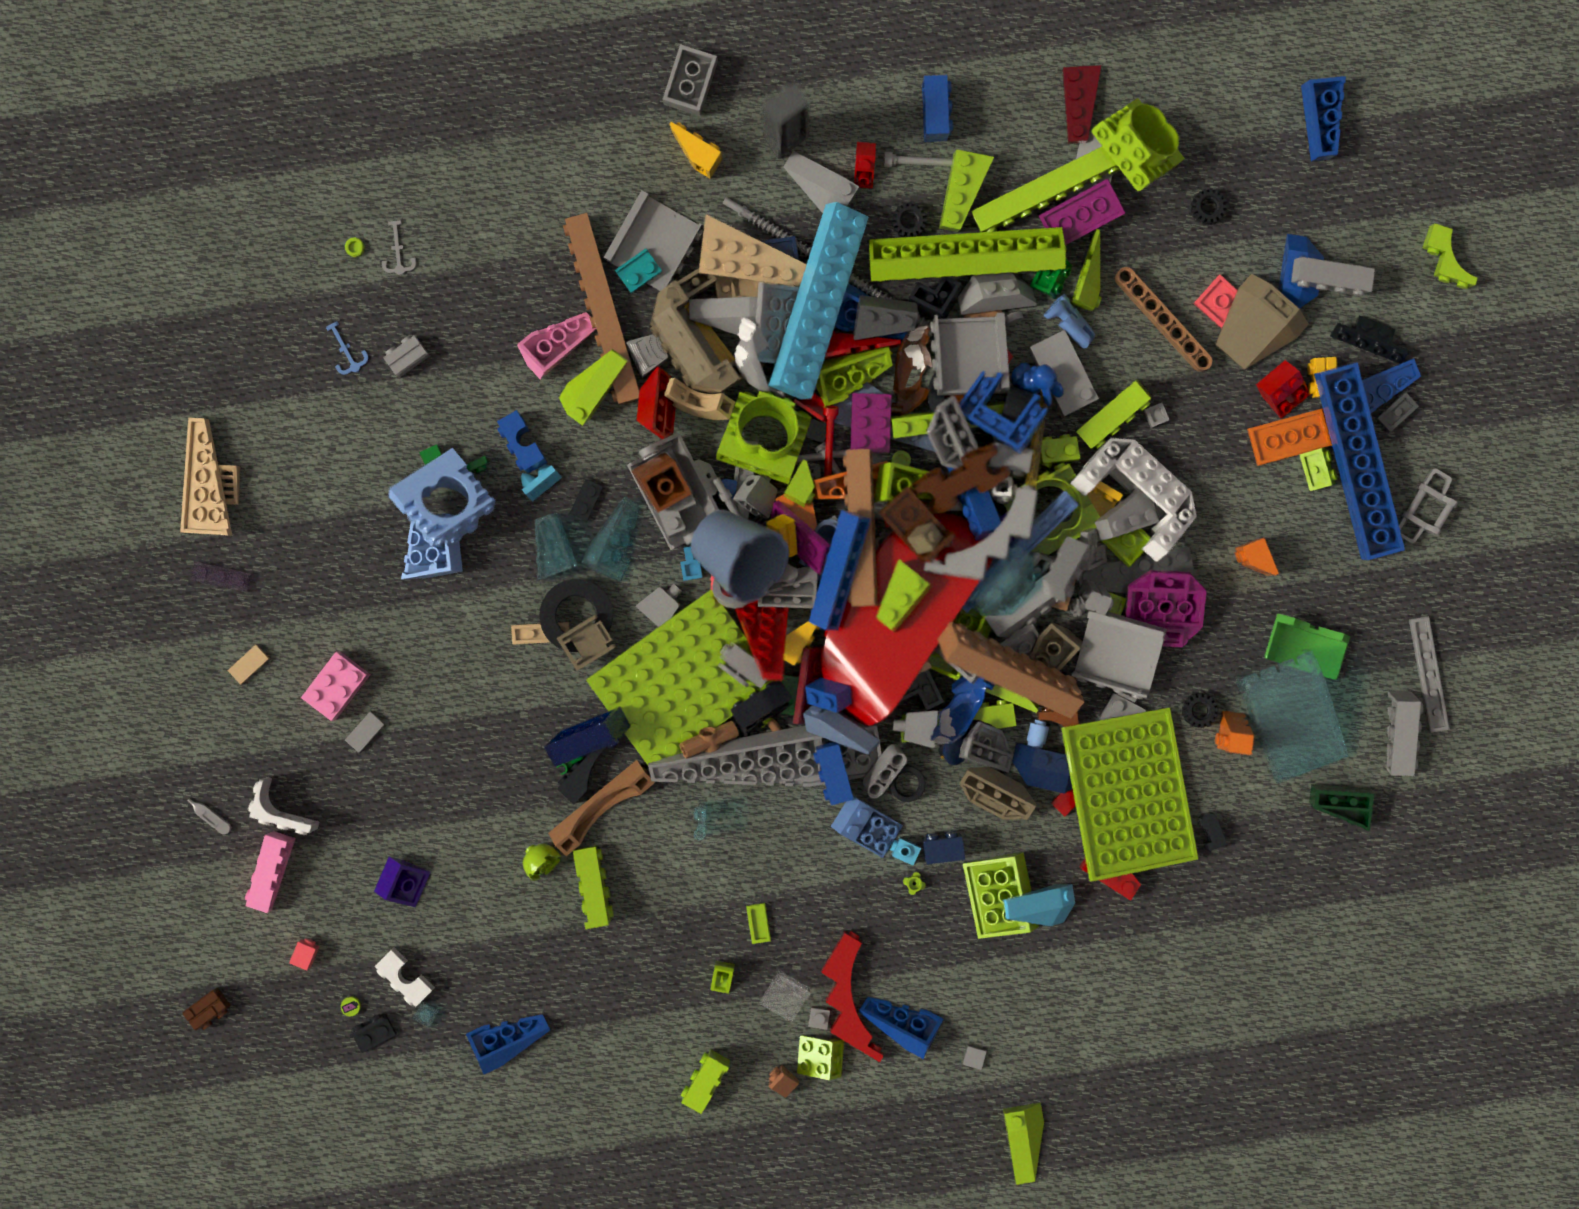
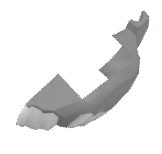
M742 318L738 333L741 341L735 352V364L740 374L756 389L763 392H771L779 398L790 399L786 397L785 392L768 387L757 354L768 347L769 344L762 332L759 331L757 325L746 318Z

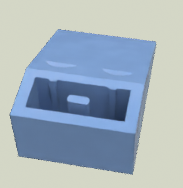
M852 795L854 800L846 801L831 827L844 837L883 858L903 825Z

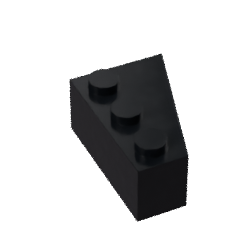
M778 680L777 682H770L760 692H753L747 700L738 701L730 710L744 737L750 736L749 731L756 726L759 728L764 726L763 721L772 716L775 718L793 704V700L781 680Z

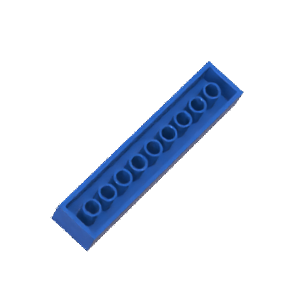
M1351 363L1315 373L1314 376L1361 559L1371 560L1404 551L1405 548L1358 363Z

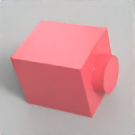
M301 939L298 941L289 963L304 970L310 969L320 946L315 945L316 942L311 939Z

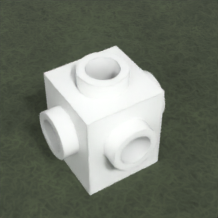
M1008 476L996 487L990 489L989 493L997 503L1007 504L1008 501H1013L1014 495H1016L1017 484H1014L1013 477ZM1007 489L1008 492H1001V490Z

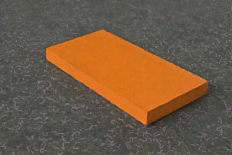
M1323 409L1247 429L1257 466L1332 446Z

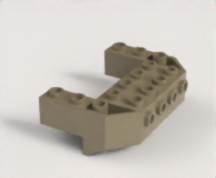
M698 268L679 281H673L658 292L650 330L655 337H659L661 340L662 349L666 354H670L673 366L676 370L679 369L683 374L682 379L687 386L690 385L694 390L718 394L725 392L744 380V378L740 374L735 360L731 363L727 359L723 362L719 361L696 323L689 319V313L685 308L687 302L713 286L717 281L714 275L698 273ZM759 362L761 368L768 364L767 362Z

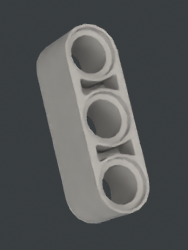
M892 744L888 746L864 777L863 786L871 798L880 797L906 764L907 758L899 745Z

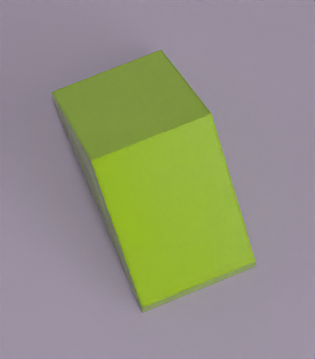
M716 961L710 990L729 994L735 964Z

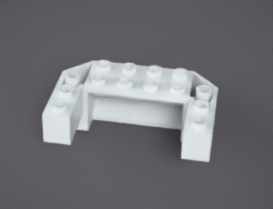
M1110 438L1083 466L1084 468L1070 483L1083 496H1086L1099 481H1102L1109 474L1130 494L1135 488H1140L1154 502L1159 522L1155 523L1151 528L1155 534L1143 547V550L1156 562L1171 550L1197 517L1192 491L1135 440Z

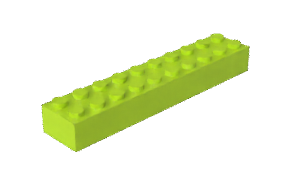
M1062 227L869 240L871 281L1065 269L1066 249Z

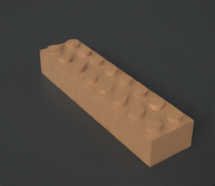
M950 622L938 638L945 661L1070 719L1085 702L1074 677L1066 676L1056 668L1051 669L1041 661H1034L1024 653L1019 654L1009 646L1004 647L994 639L989 640L977 631L972 632L962 624L957 625Z

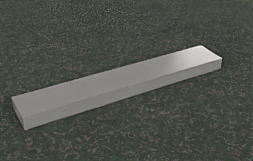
M1426 616L1409 619L1429 733L1450 730L1430 618Z

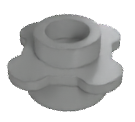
M1071 598L1069 603L1070 612L1074 617H1077V615L1082 616L1085 613V607L1081 600Z

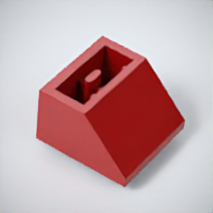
M1286 360L1256 384L1261 396L1281 419L1310 395L1300 371Z

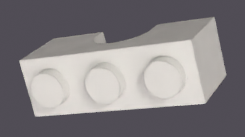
M394 947L375 966L377 968L376 971L382 978H387L391 982L390 985L395 991H400L405 996L404 1000L409 1005L416 1007L435 987L422 974L413 981L404 979L401 969L408 960Z

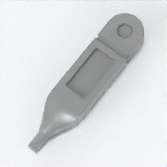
M190 798L187 800L193 806L195 813L219 833L228 834L231 831L230 823L207 805L194 802Z

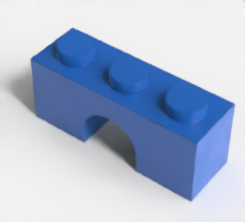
M517 410L497 421L500 426L497 430L501 437H506L509 442L506 446L511 454L515 453L518 458L515 462L521 471L524 470L529 474L548 463L536 443L526 447L520 445L521 436L530 430Z

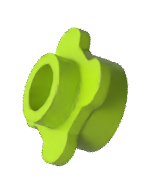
M914 872L911 877H905L903 880V884L907 885L908 892L911 895L926 887L918 872Z

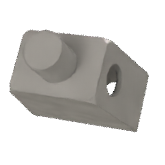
M749 475L735 494L733 500L755 517L759 514L763 518H769L776 498L777 488L770 483L771 478L763 475Z
M675 584L667 591L659 587L638 603L636 607L659 627L677 612L680 604L675 599L682 590Z
M938 711L906 712L905 720L894 719L893 731L904 732L903 739L905 741L935 748V742L931 741V735L937 726Z

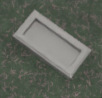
M370 711L345 741L360 753L385 723Z

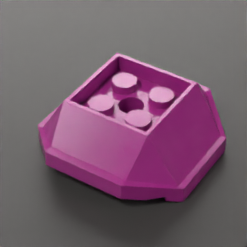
M1150 570L1128 585L1125 617L1167 629L1163 647H1183L1189 639L1203 628L1207 591L1190 572ZM1164 602L1169 603L1165 608L1160 607Z

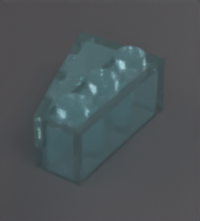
M552 513L536 519L537 581L577 568L578 566L559 513Z

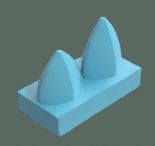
M545 464L539 467L537 471L538 477L536 478L530 474L522 473V491L532 501L562 478L552 465Z

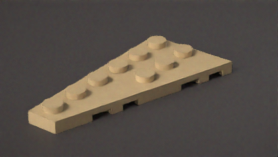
M705 215L698 273L800 287L807 264L711 216Z
M188 418L180 532L233 536L209 419Z

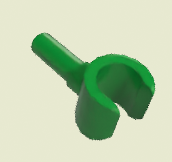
M580 755L572 761L562 762L558 764L556 768L563 765L565 767V771L562 772L561 775L566 774L570 770V767H572L578 760H583V758Z

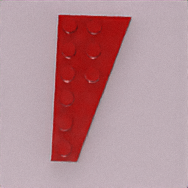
M758 600L744 607L735 608L762 679L782 680L789 608L758 607Z

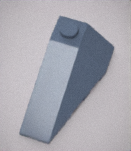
M812 705L803 713L807 732L866 754H870L880 744L878 738L845 712L840 711L836 713Z

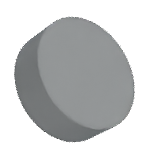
M1017 311L1005 317L1006 326L1022 321L1024 319L1022 312Z

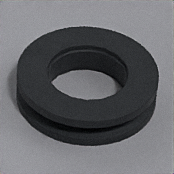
M581 579L563 581L555 585L542 601L539 614L542 631L546 638L561 650L563 648L557 638L565 632L561 630L557 623L556 612L561 602L569 597L579 596L591 602L598 616L595 623L601 621L608 633L611 629L613 610L610 600L605 592L592 582ZM572 641L565 644L569 652H578Z

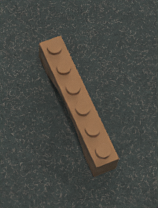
M638 760L633 762L548 833L554 845L565 856L570 854L581 845L590 827L606 810L624 799L641 795L655 783L651 781L649 772Z

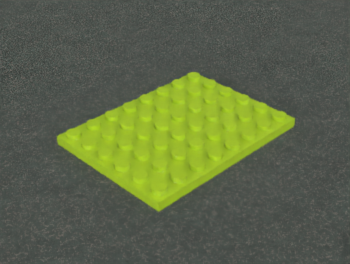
M712 589L586 679L647 765L648 763L682 753L679 745L681 742L699 735V731L703 728L718 727L732 717L730 709L733 708L735 703L747 700L753 692L762 691L766 688L767 684L776 680L767 679L760 688L750 680L745 679V682L749 684L748 687H745L717 666L719 663L726 665L725 661L719 658L721 656L720 650L726 643L729 645L732 642L754 658L746 637L724 606L715 599Z
M1170 708L1062 727L1090 881L1198 860Z

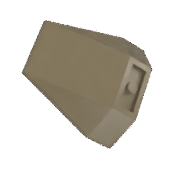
M1250 274L1237 290L1215 345L1245 370L1297 339L1309 323L1301 310L1272 284Z

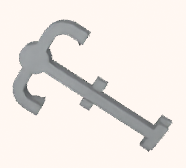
M401 220L390 221L388 226H393L395 246H391V248L396 250L397 266L395 269H388L386 267L387 261H382V268L387 273L403 275L405 272L415 269L416 258L410 259L412 262L410 267L404 268L401 265L400 250L403 249V245H399L397 225H402Z

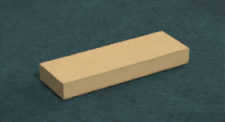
M569 622L558 623L561 630L565 633L570 630ZM540 624L511 625L512 644L550 642L544 635Z

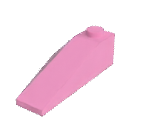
M587 312L566 319L564 322L550 325L545 329L531 332L517 344L527 366L539 379H542L596 330V328L592 329L590 316Z

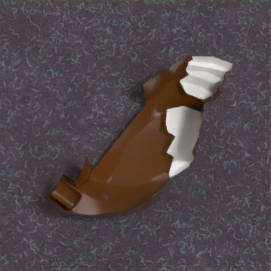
M928 326L918 327L914 331H910L897 351L893 385L897 402L891 403V415L902 416L913 411L928 396V389L921 387V379L926 365L932 368L931 357L926 348L930 338L928 336ZM913 367L917 370L921 368L920 379L913 386L906 387Z

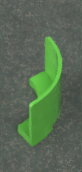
M1277 614L1265 658L1299 670L1337 680L1351 636L1323 627H1318V630L1314 629L1315 626L1310 625V623Z

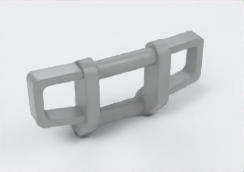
M1436 468L1431 469L1424 482L1420 484L1417 495L1408 510L1404 511L1398 523L1400 530L1406 520L1419 527L1411 539L1401 533L1402 539L1408 543H1415L1423 531L1439 536L1441 533L1440 529L1450 512L1458 505L1457 501L1445 496L1452 478ZM1434 474L1445 479L1441 493L1427 486ZM1426 494L1446 505L1434 526L1414 516L1415 511Z

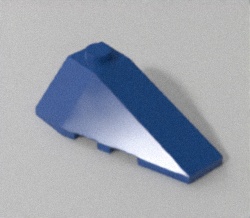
M542 1014L521 1018L518 1023L508 1024V1021L501 1022V1026L492 1028L490 1024L484 1025L467 1033L466 1036L485 1075L510 1061L549 1032L550 1028Z

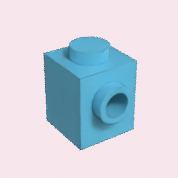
M899 837L898 841H893L890 850L893 851V857L914 865L921 847Z

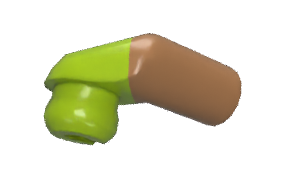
M771 717L763 721L772 731L783 730L778 722Z

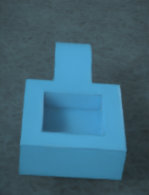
M691 546L684 547L686 561L680 562L683 581L703 578L701 565L693 558Z

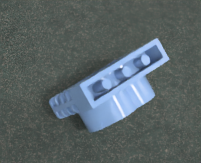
M453 448L389 488V498L403 514H407L408 519L415 524V527L423 534V537L428 539L432 547L441 546L444 543L447 546L451 543L455 544L466 533L474 532L478 527L479 517L491 513L495 506V499L488 495V491L483 489L479 480L474 478V474L466 469L467 464ZM444 487L456 490L464 495L468 500V504L460 514L454 517L443 518L430 513L423 505L422 498L430 497L435 489Z

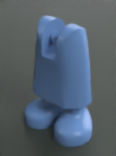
M1063 294L1051 304V308L1043 315L1046 319L1061 318L1062 320L1058 325L1081 348L1085 349L1095 338V333L1077 308L1072 306L1066 294Z

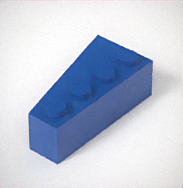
M1346 76L1312 79L1301 85L1311 162L1330 160L1338 155L1339 125L1342 119L1341 106L1344 100L1343 87Z

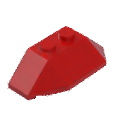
M658 366L639 391L636 421L659 438L665 439L673 435L676 407L673 406V401L664 396L671 376Z

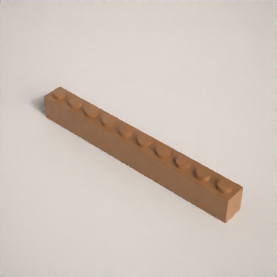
M584 213L566 218V225H563L565 236H570L569 250L571 255L575 254L577 260L573 263L576 273L581 274L582 280H579L581 291H586L587 298L584 299L587 310L591 309L593 317L589 318L592 329H597L598 335L595 336L597 346H602L603 354H600V356L603 357L613 349L628 360L613 384L614 390L611 391L613 401H618L619 406L638 401V386L588 214Z

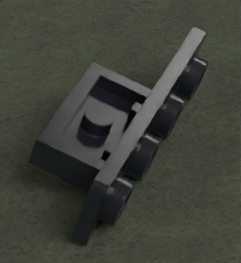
M1360 315L1356 320L1354 328L1337 323L1330 337L1399 364L1409 354L1408 349L1392 343L1395 332L1394 328Z

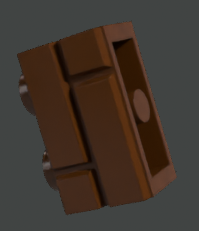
M216 987L182 1013L195 1031L200 1028L205 1030L213 1024L211 1022L213 1018L217 1016L220 1019L228 1013L226 1009L231 1005L219 988Z

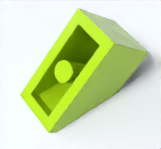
M803 459L787 487L784 497L805 507L807 503L811 504L815 494L813 493L814 484L807 461Z

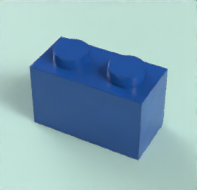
M820 677L806 686L807 704L836 713L852 704L851 687Z

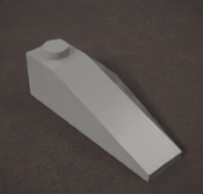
M795 151L791 153L783 167L814 202L822 214L825 205L838 202L849 207L859 191V186Z
M757 297L690 299L689 319L738 335L742 318H746L755 324Z

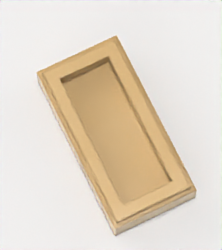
M255 645L227 671L241 685L270 658L258 645Z

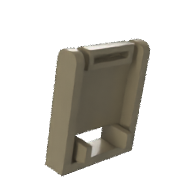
M597 614L557 638L576 671L616 647L615 644L607 647L606 644L612 641L602 622L592 623V621L598 618ZM570 641L573 642L581 655V658L576 661L565 645Z

